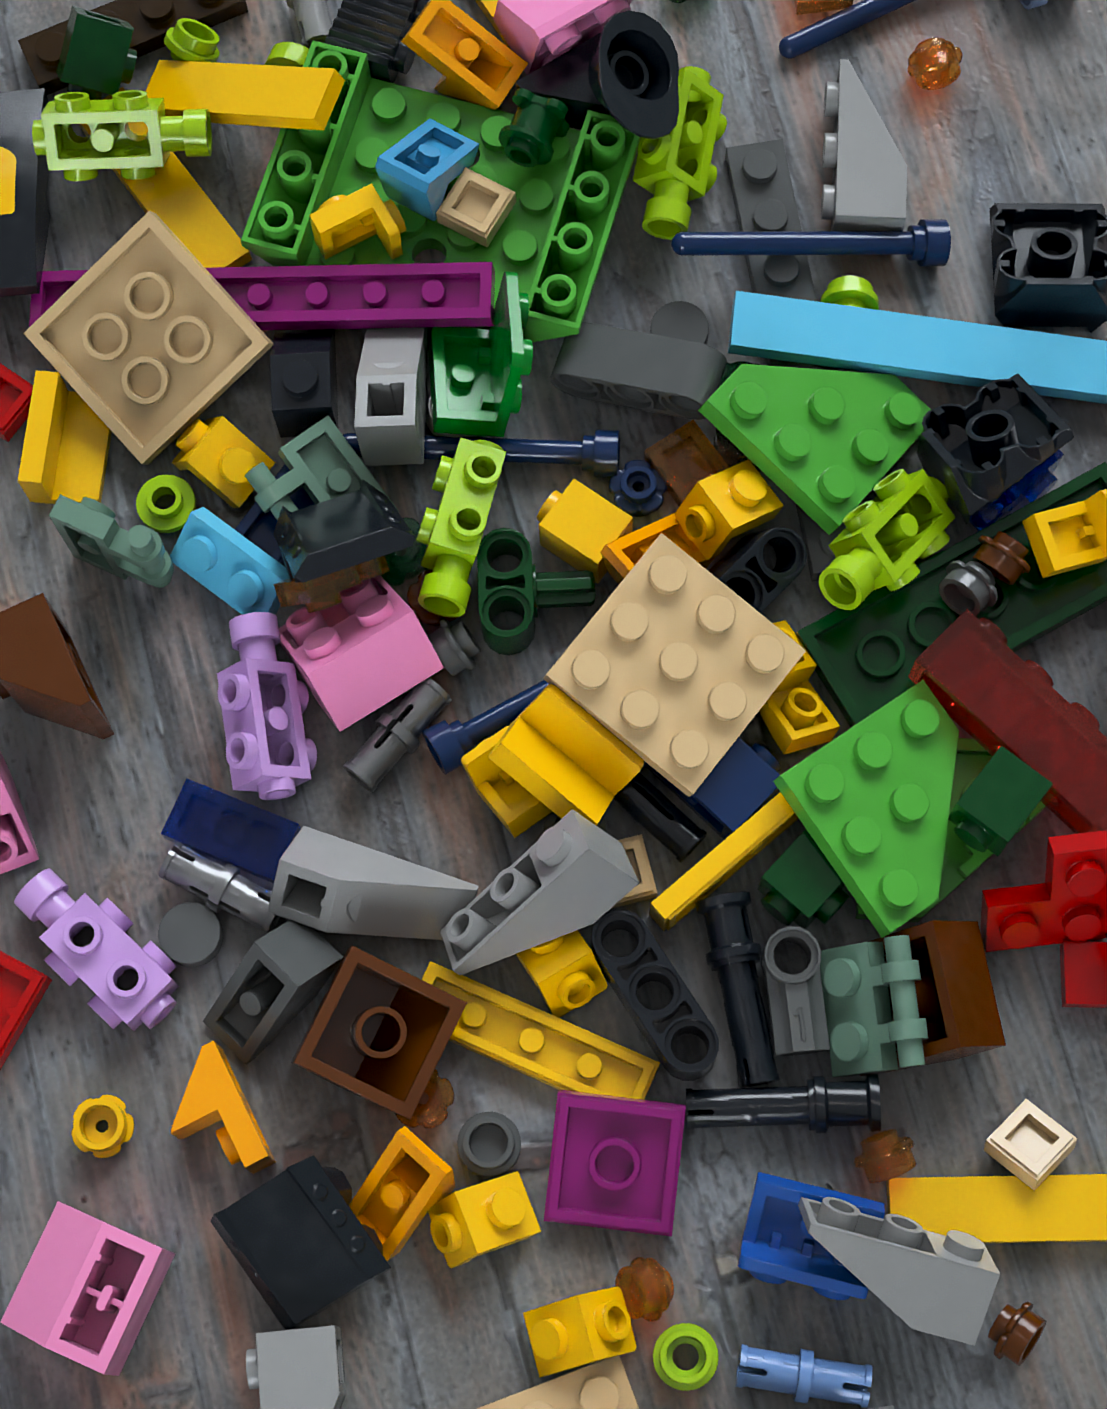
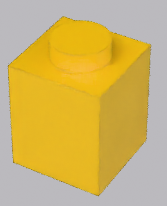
M576 479L571 481L563 493L555 490L546 499L537 515V520L540 522V545L578 571L589 570L593 572L596 583H599L608 571L600 553L607 543L633 532L632 516Z

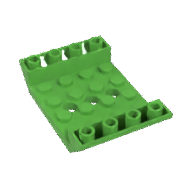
M312 40L303 67L335 68L345 79L344 85L324 131L292 128L280 129L241 238L242 246L272 266L414 263L415 257L427 249H436L446 256L444 263L492 262L495 268L494 309L504 272H516L518 274L519 293L528 294L529 313L526 328L522 329L523 339H531L532 342L579 334L641 137L623 128L611 115L588 110L581 131L569 128L566 136L555 137L552 143L554 153L549 163L534 167H523L514 163L506 156L505 149L498 139L501 129L510 125L515 114L371 78L366 53ZM428 119H432L479 143L476 154L479 160L469 169L516 193L515 205L488 247L438 223L437 219L431 221L393 201L406 226V231L400 234L403 255L393 260L377 234L325 260L314 241L309 214L317 211L319 206L329 198L336 195L347 196L371 183L383 202L389 200L390 198L386 196L375 169L377 159ZM457 176L448 184L444 199L452 189L453 185L455 184L459 176ZM490 326L462 327V328L487 329V330H489Z

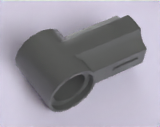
M788 926L776 931L770 936L761 955V967L765 975L774 1056L803 1055L830 1050L820 973L821 949L817 939L811 932L801 927ZM786 942L801 946L808 959L806 969L798 974H787L781 971L773 958L774 949Z

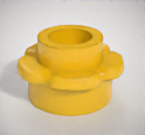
M102 1095L100 1098H89L82 1102L73 1115L71 1135L75 1145L83 1152H93V1155L97 1158H109L118 1154L121 1151V1145L124 1142H128L134 1132V1119L132 1115L126 1113V1104L113 1095ZM102 1120L108 1122V1129L105 1132H99L97 1129L98 1123Z

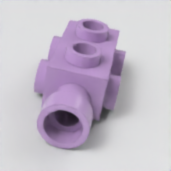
M253 612L239 615L229 621L232 648L239 651L240 661L217 673L219 686L218 700L222 708L227 745L226 759L230 767L232 789L258 792L259 798L263 800L287 798L296 793V786L311 780V771L317 761L316 745L311 739L305 738L302 717L308 705V689L304 682L297 680L295 663L277 661L275 646L280 643L277 616L269 612Z
M50 868L34 876L20 890L14 900V904L32 922L40 920L48 928L39 937L52 950L44 961L69 986L80 978L96 994L87 1004L112 1029H115L122 1021L133 1031L142 1023L149 1029L159 1024L176 1005V1001L170 995L179 986L169 974L177 966L151 940L143 948L125 933L133 925L132 921L108 898L98 906L84 893L75 902L67 894L68 885ZM85 926L92 927L94 929L92 942L84 947L75 946L73 938ZM132 969L137 971L139 978L134 988L127 991L118 989L117 978L125 970Z

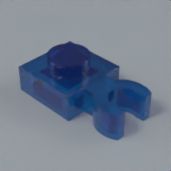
M1060 450L1056 451L1045 462L1036 466L1022 480L1002 494L997 501L989 505L970 523L980 531L998 521L1007 511L1010 512L1025 498L1031 503L1044 496L1058 481L1053 472L1064 454Z

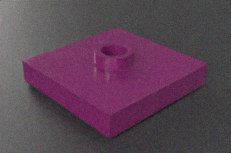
M559 1090L557 1094L544 1221L672 1237L686 1105Z

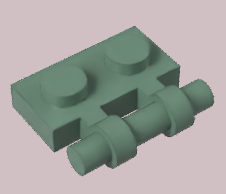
M328 415L279 449L278 455L289 468V472L276 480L265 463L261 462L245 474L246 479L257 492V495L254 497L255 501L264 513L271 511L277 521L282 506L290 512L299 510L290 499V496L302 487L314 504L360 490L362 480H365L387 496Z
M60 494L49 517L75 558L124 580L130 576L157 588H163L171 582L174 565L156 531L144 525H135L129 531H126L118 526L114 519L116 514L104 504L88 497H83L79 503Z
M909 935L884 938L887 963H885L883 942H863L821 950L820 973L830 1045L832 1077H848L898 1070L895 1044H897L900 1068L925 1065L922 1040L928 1039L926 1018H919L915 982L921 980L919 960H912ZM888 986H890V994H891V1002H892V1010H893V1018H894V1021L892 1020V1012H891V1004H890V996H889V988H888Z

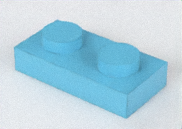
M205 507L190 512L170 554V558L176 566L242 615L253 612H269L276 615L294 580L289 579L285 566Z

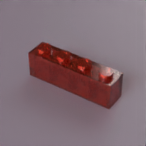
M967 609L916 658L908 678L915 684L924 680L947 714L992 756L1002 745L1052 782L1053 785L1041 802L1075 834L1107 830V737L1099 731L1100 724L1098 720L1083 705L1077 702L1070 704L1053 689L1054 683L1052 678L1039 664L1032 660L1024 662L1007 646V638L997 625L986 618L978 620Z

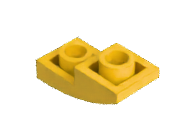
M783 620L773 624L803 647L806 652L759 712L773 739L785 755L832 741L840 725L809 682V678L817 667L816 662L788 622Z

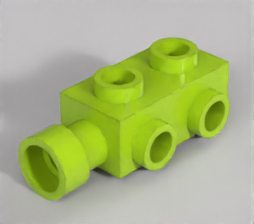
M687 66L679 69V114L677 125L665 137L655 140L641 137L637 149L638 155L633 181L653 194V198L646 202L642 228L648 234L661 239L672 240L677 233L688 232L692 210L687 202L704 197L705 193L712 188L717 178V168L711 163L714 144L721 138L727 126L725 115L720 113L724 95L710 85L711 75L706 70L698 67Z
M141 90L120 91L114 93L112 99L90 100L89 94L85 92L61 93L54 96V101L47 103L41 113L42 120L33 121L32 137L36 155H46L48 171L63 170L64 179L69 181L94 179L99 175L98 169H120L122 178L132 180L145 179L156 174L155 168L164 167L170 155L169 152L185 151L187 157L212 155V124L208 109H187L183 111V116H166L164 98H148L147 92ZM128 122H144L148 127V133L145 135L134 134L130 130ZM71 124H87L91 130V135L87 137L78 136L74 133Z
M460 437L453 458L441 456L431 490L442 493L438 509L426 507L418 531L416 542L427 545L421 566L433 570L432 573L424 577L418 602L424 609L440 616L460 617L465 614L471 594V587L467 582L479 550L506 456V451L491 441H471Z
M899 469L889 474L873 488L877 494L873 500L859 505L843 518L842 522L846 528L828 545L836 558L819 576L820 590L831 604L840 609L853 610L873 590L884 586L889 591L900 589L920 573L919 568L915 564L918 557L920 559L926 558L939 551L949 542L950 537L944 529L956 517L946 504L949 498L948 492L941 481L928 476L924 469L911 474H907L904 469Z

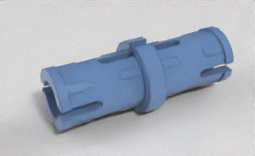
M741 1344L739 1353L740 1364L737 1366L736 1387H749L793 1394L794 1402L808 1403L809 1397L859 1405L862 1408L868 1407L870 1392H867V1389L872 1385V1365H858L814 1358V1351L800 1349L799 1355L752 1348Z

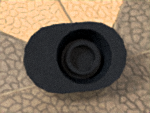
M629 10L615 14L604 25L599 46L592 54L588 66V80L594 96L607 109L608 114L615 118L623 128L639 137L654 140L665 137L677 125L679 114L678 53L671 36L658 21L645 13Z

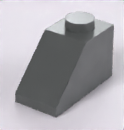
M289 920L252 944L203 1022L245 1064H248L318 995L343 956L316 929Z

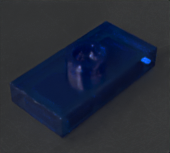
M187 778L161 835L164 839L174 843L180 842L198 853L225 864L230 863L242 871L274 883L279 859L297 836L301 827L296 822Z

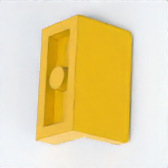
M37 370L35 372L17 481L30 502L55 504L61 494L79 503L83 497H88L101 503L112 431L77 392L68 391L59 372Z
M554 684L547 685L509 725L488 756L490 760L561 819L573 809L595 825L599 823L614 796L644 766V760Z

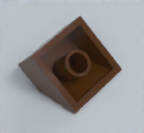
M41 593L1 611V698L4 700L12 696L25 713L101 739L114 735L70 633L45 595Z
M932 920L889 934L883 938L880 937L868 941L883 942L885 963H887L884 938L909 935L912 960H919L921 980L915 982L919 1018H926L928 1039L922 1040L925 1065L957 1060L1006 1046L978 921ZM888 986V988H889V996H890V1004H891V1012H892V1020L894 1021V1018H893V1010H892V1002H891V994H890V986ZM895 1044V1045H896V1053H897V1061H898V1070L907 1069V1068H913V1067H906V1068H900V1067H899L897 1044ZM884 1071V1072H877V1073H870V1074H880V1073L891 1072V1071Z
M352 945L347 949L291 1063L410 1120L467 1002Z

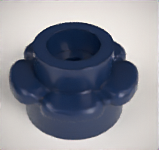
M645 460L627 462L624 469H619L617 476H611L609 481V491L615 496V506L633 517H643L657 511L664 502L662 495L668 489L667 478L664 473L658 468H651L650 463ZM641 483L644 489L641 492H636L633 489V485Z

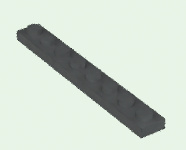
M783 139L727 147L725 161L740 232L802 231ZM745 255L752 293L817 301L807 255ZM766 358L767 365L831 370V367ZM796 504L802 537L806 545L811 581H819L822 571L836 558L828 545L846 526L842 523L834 532L828 535Z

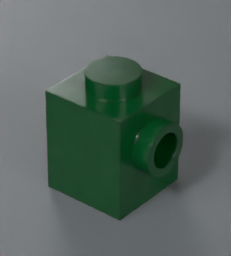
M72 6L56 71L60 81L69 83L67 92H85L89 94L90 100H101L102 93L113 95L119 92L121 83L129 84L131 82L137 51L129 49L134 28L128 21Z
M1001 745L955 804L948 820L956 825L954 828L955 833L967 845L980 852H985L988 849L996 856H999L1053 783Z
M806 829L763 874L758 890L765 895L761 899V903L772 916L786 926H789L794 921L803 929H806L816 917L823 924H826L849 898L842 890L845 884Z

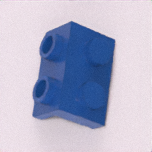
M758 1172L741 1240L738 1267L749 1270L753 1277L763 1282L782 1284L788 1280L812 1286L818 1294L830 1299L847 1300L851 1296L866 1299L869 1289L808 1233L798 1204L801 1197L822 1202V1199L825 1197H834L853 1204L861 1213L883 1219L885 1203Z

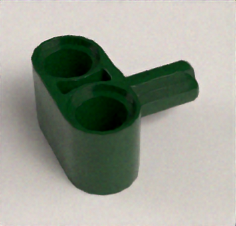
M495 529L481 540L477 553L481 630L485 643L498 654H518L529 647L534 639L535 618H538V608L591 606L595 603L596 590L593 572L585 570L536 573V564L532 563V551L529 541L522 533L515 529ZM505 554L513 555L521 561L519 566L510 572H498L490 566L495 558ZM505 611L516 612L523 618L521 624L511 630H501L495 627L492 621L496 615Z

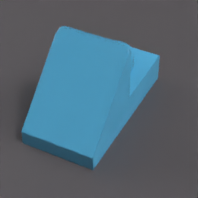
M428 119L381 154L377 159L375 169L388 198L431 221H435L437 219L436 212L443 202L448 184L459 176L465 167L469 168L474 163L479 143L432 119Z

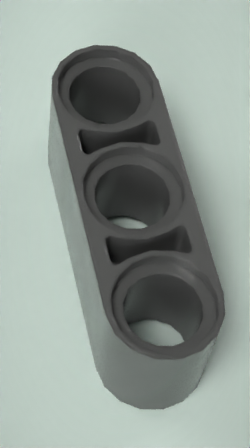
M583 322L579 334L564 338L550 380L562 392L581 399L681 418L702 420L706 419V417L698 409L719 388L727 366V359L720 351L703 343Z

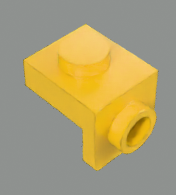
M372 183L347 196H333L323 202L317 211L309 214L314 241L325 260L376 234L392 260L403 255L400 234L406 231L404 220L395 203L391 199L383 202Z
M224 416L209 418L205 422L198 418L192 422L178 438L175 445L181 451L172 461V464L180 471H191L232 508H240L254 490L246 479L245 474L261 462H264L269 470L276 463Z
M748 459L698 481L675 512V518L682 526L687 537L694 542L703 556L709 560L718 556L731 538L774 519L784 505Z
M1107 489L1098 491L1084 501L1035 513L1022 521L1043 578L1107 560Z
M506 726L461 758V763L478 795L513 837L516 838L553 811L488 758L509 727Z
M578 930L516 954L540 990L549 1010L558 1018L575 1008L585 1005L594 996L606 990L608 986L593 951Z
M518 1171L455 1191L428 1210L431 1219L430 1230L432 1239L438 1250L444 1254L447 1265L450 1268L463 1265L477 1256L523 1241L541 1232Z
M618 1286L579 1294L523 1313L539 1378L635 1351L637 1348L631 1326V1318L622 1290Z

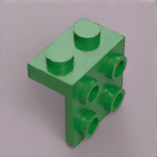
M504 272L494 309V326H490L489 330L431 327L428 338L433 433L504 437L510 413H519L522 401V382L520 377L521 375H530L533 361V344L531 339H523L522 329L526 328L528 321L529 298L527 293H519L518 274L516 272Z

